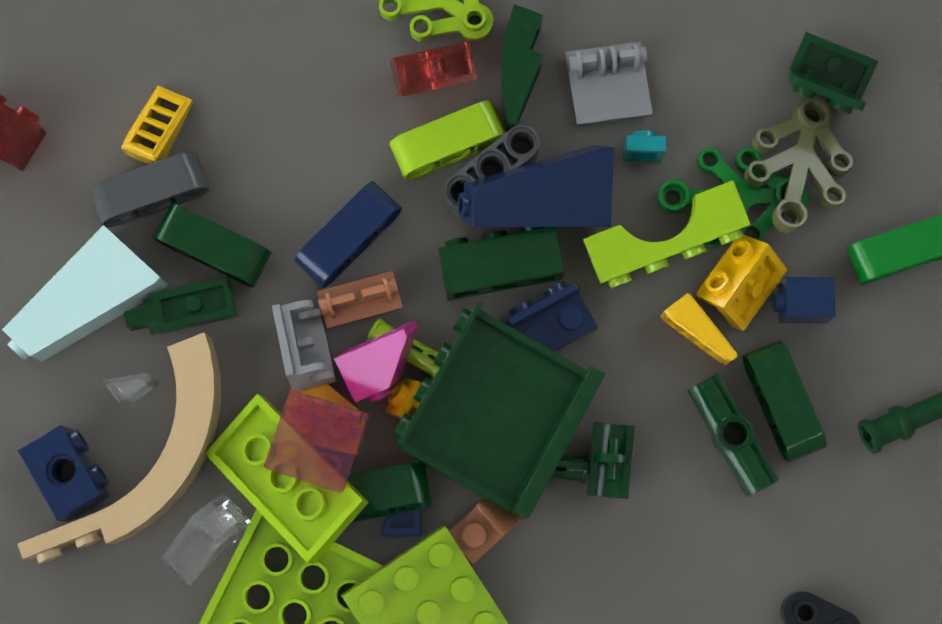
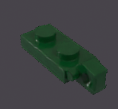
M229 276L151 293V297L143 299L144 307L124 312L126 326L130 331L149 328L151 335L165 334L239 316Z

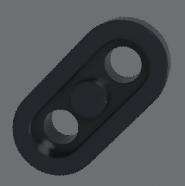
M798 591L789 594L783 600L780 609L784 624H860L857 617L852 613L809 592ZM805 604L809 607L811 613L810 617L803 621L798 616V609Z

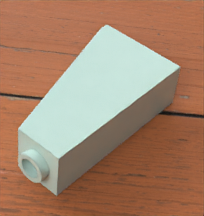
M103 225L2 330L12 339L7 345L21 358L26 360L30 356L43 362L123 315L125 311L143 303V299L151 297V293L163 291L168 284Z

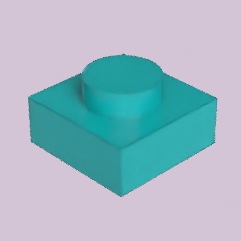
M647 130L636 131L632 135H627L623 144V161L661 162L666 152V136H656L655 132Z

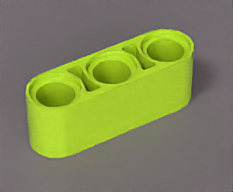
M486 100L400 134L392 139L389 145L405 180H412L483 152L506 132L493 102Z

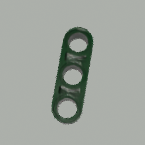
M174 203L170 204L153 236L155 241L167 248L254 288L272 254L264 246Z
M779 340L743 354L742 360L745 371L777 447L786 462L794 461L826 448L827 443L823 429L785 344Z
M407 463L344 475L347 481L369 502L352 522L420 510L432 505L426 465L422 463Z

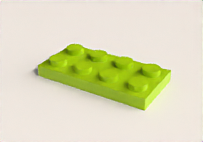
M258 393L204 453L297 553L310 564H315L369 503L264 396Z

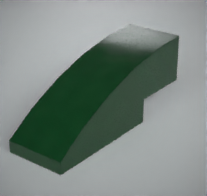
M516 4L513 6L506 27L502 48L500 91L506 131L519 125L543 62V54L533 51L541 31L543 15Z

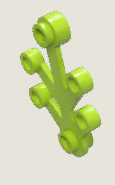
M458 0L379 1L380 14L388 21L396 20L402 15L440 9L452 16L431 21L424 15L414 17L410 22V34L414 40L419 42L427 41L432 36L458 32L465 39L478 41L490 34L494 21L489 8L480 4L479 0H463L464 4ZM388 3H394L398 7L393 12H387L384 10V6ZM471 16H478L482 21L477 25H472L467 20ZM418 24H425L428 27L425 33H417L414 29Z

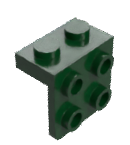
M805 31L787 71V78L792 83L791 86L794 92L814 99L816 93L828 97L829 106L851 114L853 108L863 111L866 103L862 96L879 61Z

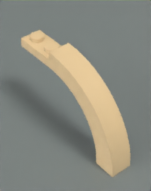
M203 332L167 347L176 381L175 417L165 448L147 476L132 491L114 504L96 513L18 543L22 559H37L38 564L46 563L61 557L62 548L76 544L77 549L100 541V533L103 534L106 544H118L155 523L185 494L207 458L204 453L213 443L219 420L221 377L218 358L210 336Z

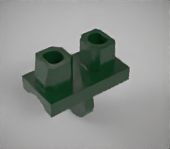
M602 422L593 423L587 495L618 499L629 498L635 426Z

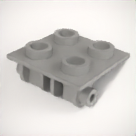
M641 42L565 52L577 126L653 115L644 62H647V53L645 46L641 47Z

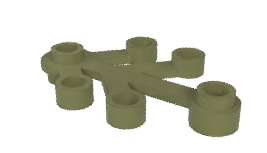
M818 98L802 100L794 108L792 118L772 128L763 127L759 129L752 141L753 147L757 152L769 154L780 140L799 133L797 145L764 161L756 160L751 162L744 173L745 181L750 186L761 187L771 175L792 165L784 200L778 204L772 213V222L775 228L782 233L792 234L797 232L807 220V209L801 203L807 172L821 191L819 203L823 208L830 211L836 210L846 199L845 190L835 183L830 174L836 177L846 175L853 166V158L847 151L842 149L828 128L831 123V111L826 102ZM806 115L813 117L815 122L809 120ZM760 137L768 138L771 144L763 143ZM815 138L829 156L826 163L827 169L813 150ZM835 160H841L845 167H839ZM752 170L760 171L763 178L755 177ZM827 193H833L838 201L830 200ZM781 215L789 216L793 224L786 222Z

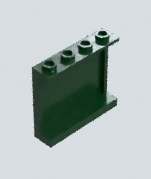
M477 301L471 311L464 308L452 329L459 333L452 346L444 342L433 364L437 365L439 369L433 380L431 381L425 377L415 393L413 399L420 403L413 415L404 413L393 434L399 437V440L394 448L515 517L525 520L531 516L600 386L605 373L593 366L587 370L583 369L480 310L483 303Z

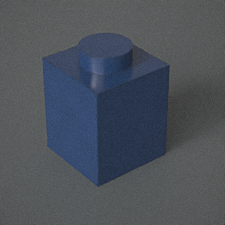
M786 277L778 284V289L773 291L774 312H779V323H828L835 318L834 277Z

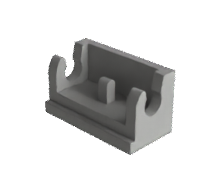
M301 300L281 306L280 304L272 306L284 369L293 392L336 382L320 308L313 309L312 300Z

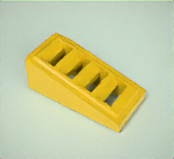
M157 86L128 132L121 146L122 151L127 156L146 164L167 158L194 103L193 100ZM164 99L178 105L179 107L176 112L160 106L162 100ZM158 113L170 118L169 124L154 119L155 114ZM149 126L164 131L161 137L148 132ZM143 139H146L156 145L151 149L141 145Z
M687 293L661 314L660 318L724 366L738 357V353L691 294Z

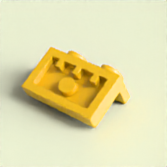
M744 235V237L733 241L701 285L696 295L701 301L715 306L731 327L744 332L787 272V268L769 244Z

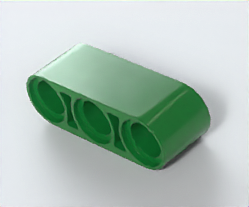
M942 214L863 239L846 247L860 285L941 260Z

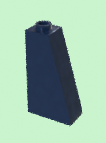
M592 145L464 183V193H460L458 197L459 216L463 217L464 224L472 227H611L614 147Z

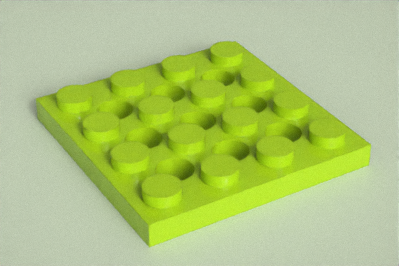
M256 509L199 624H235L237 622L245 624H287L284 612L291 603H299L305 608L307 617L303 624H325L328 621H335L339 624H359L351 610L340 602L339 591L345 584L353 583L356 585L384 565L335 541L315 564L307 563ZM277 547L284 549L289 558L286 568L279 572L271 570L266 561L268 553ZM312 565L319 566L325 573L323 585L316 590L307 588L302 579L305 569ZM255 585L265 586L270 593L269 603L262 609L252 607L248 601V593Z

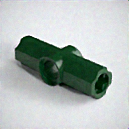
M719 373L687 390L711 433L713 445L723 454L746 497L779 480L754 437L752 424L741 414ZM728 424L736 426L741 432V441L737 446L727 443L724 439L723 430Z

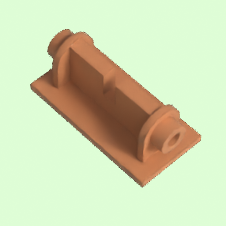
M393 271L317 291L319 306L327 329L403 308Z

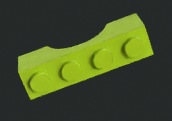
M732 180L696 194L692 198L691 216L686 227L679 235L662 242L643 241L631 235L621 225H617L584 238L583 244L599 284L608 282L611 289L632 281L630 273L645 267L647 274L670 266L667 258L682 253L685 260L706 252L705 243L719 238L721 245L742 238L744 235L741 229L751 224L735 183Z

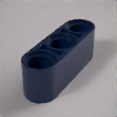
M372 181L365 185L302 247L294 261L322 288H325L335 281L396 220L402 211V207L379 185Z

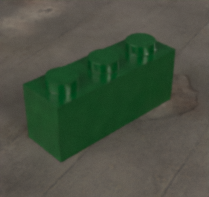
M523 227L522 232L507 235L505 230H498L484 234V239L468 242L466 237L454 238L446 241L444 247L438 248L447 301L562 280L564 275L555 227Z

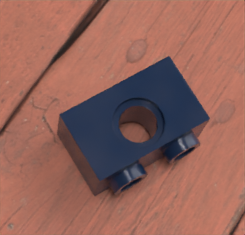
M62 425L57 426L17 451L56 520L69 522L110 497L105 489L109 482L98 464L92 466L85 454L89 450V446L82 434L77 429L72 431L71 428ZM72 461L75 465V475L70 481L64 482L60 476L61 467L66 462Z

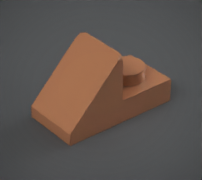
M483 499L449 532L465 557L474 564L516 526L521 519Z

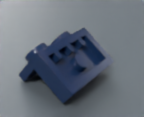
M563 281L550 287L544 292L546 298L533 305L530 300H527L515 306L509 311L511 317L506 319V325L554 352L589 334L598 327L579 294L580 288L576 282L566 286Z

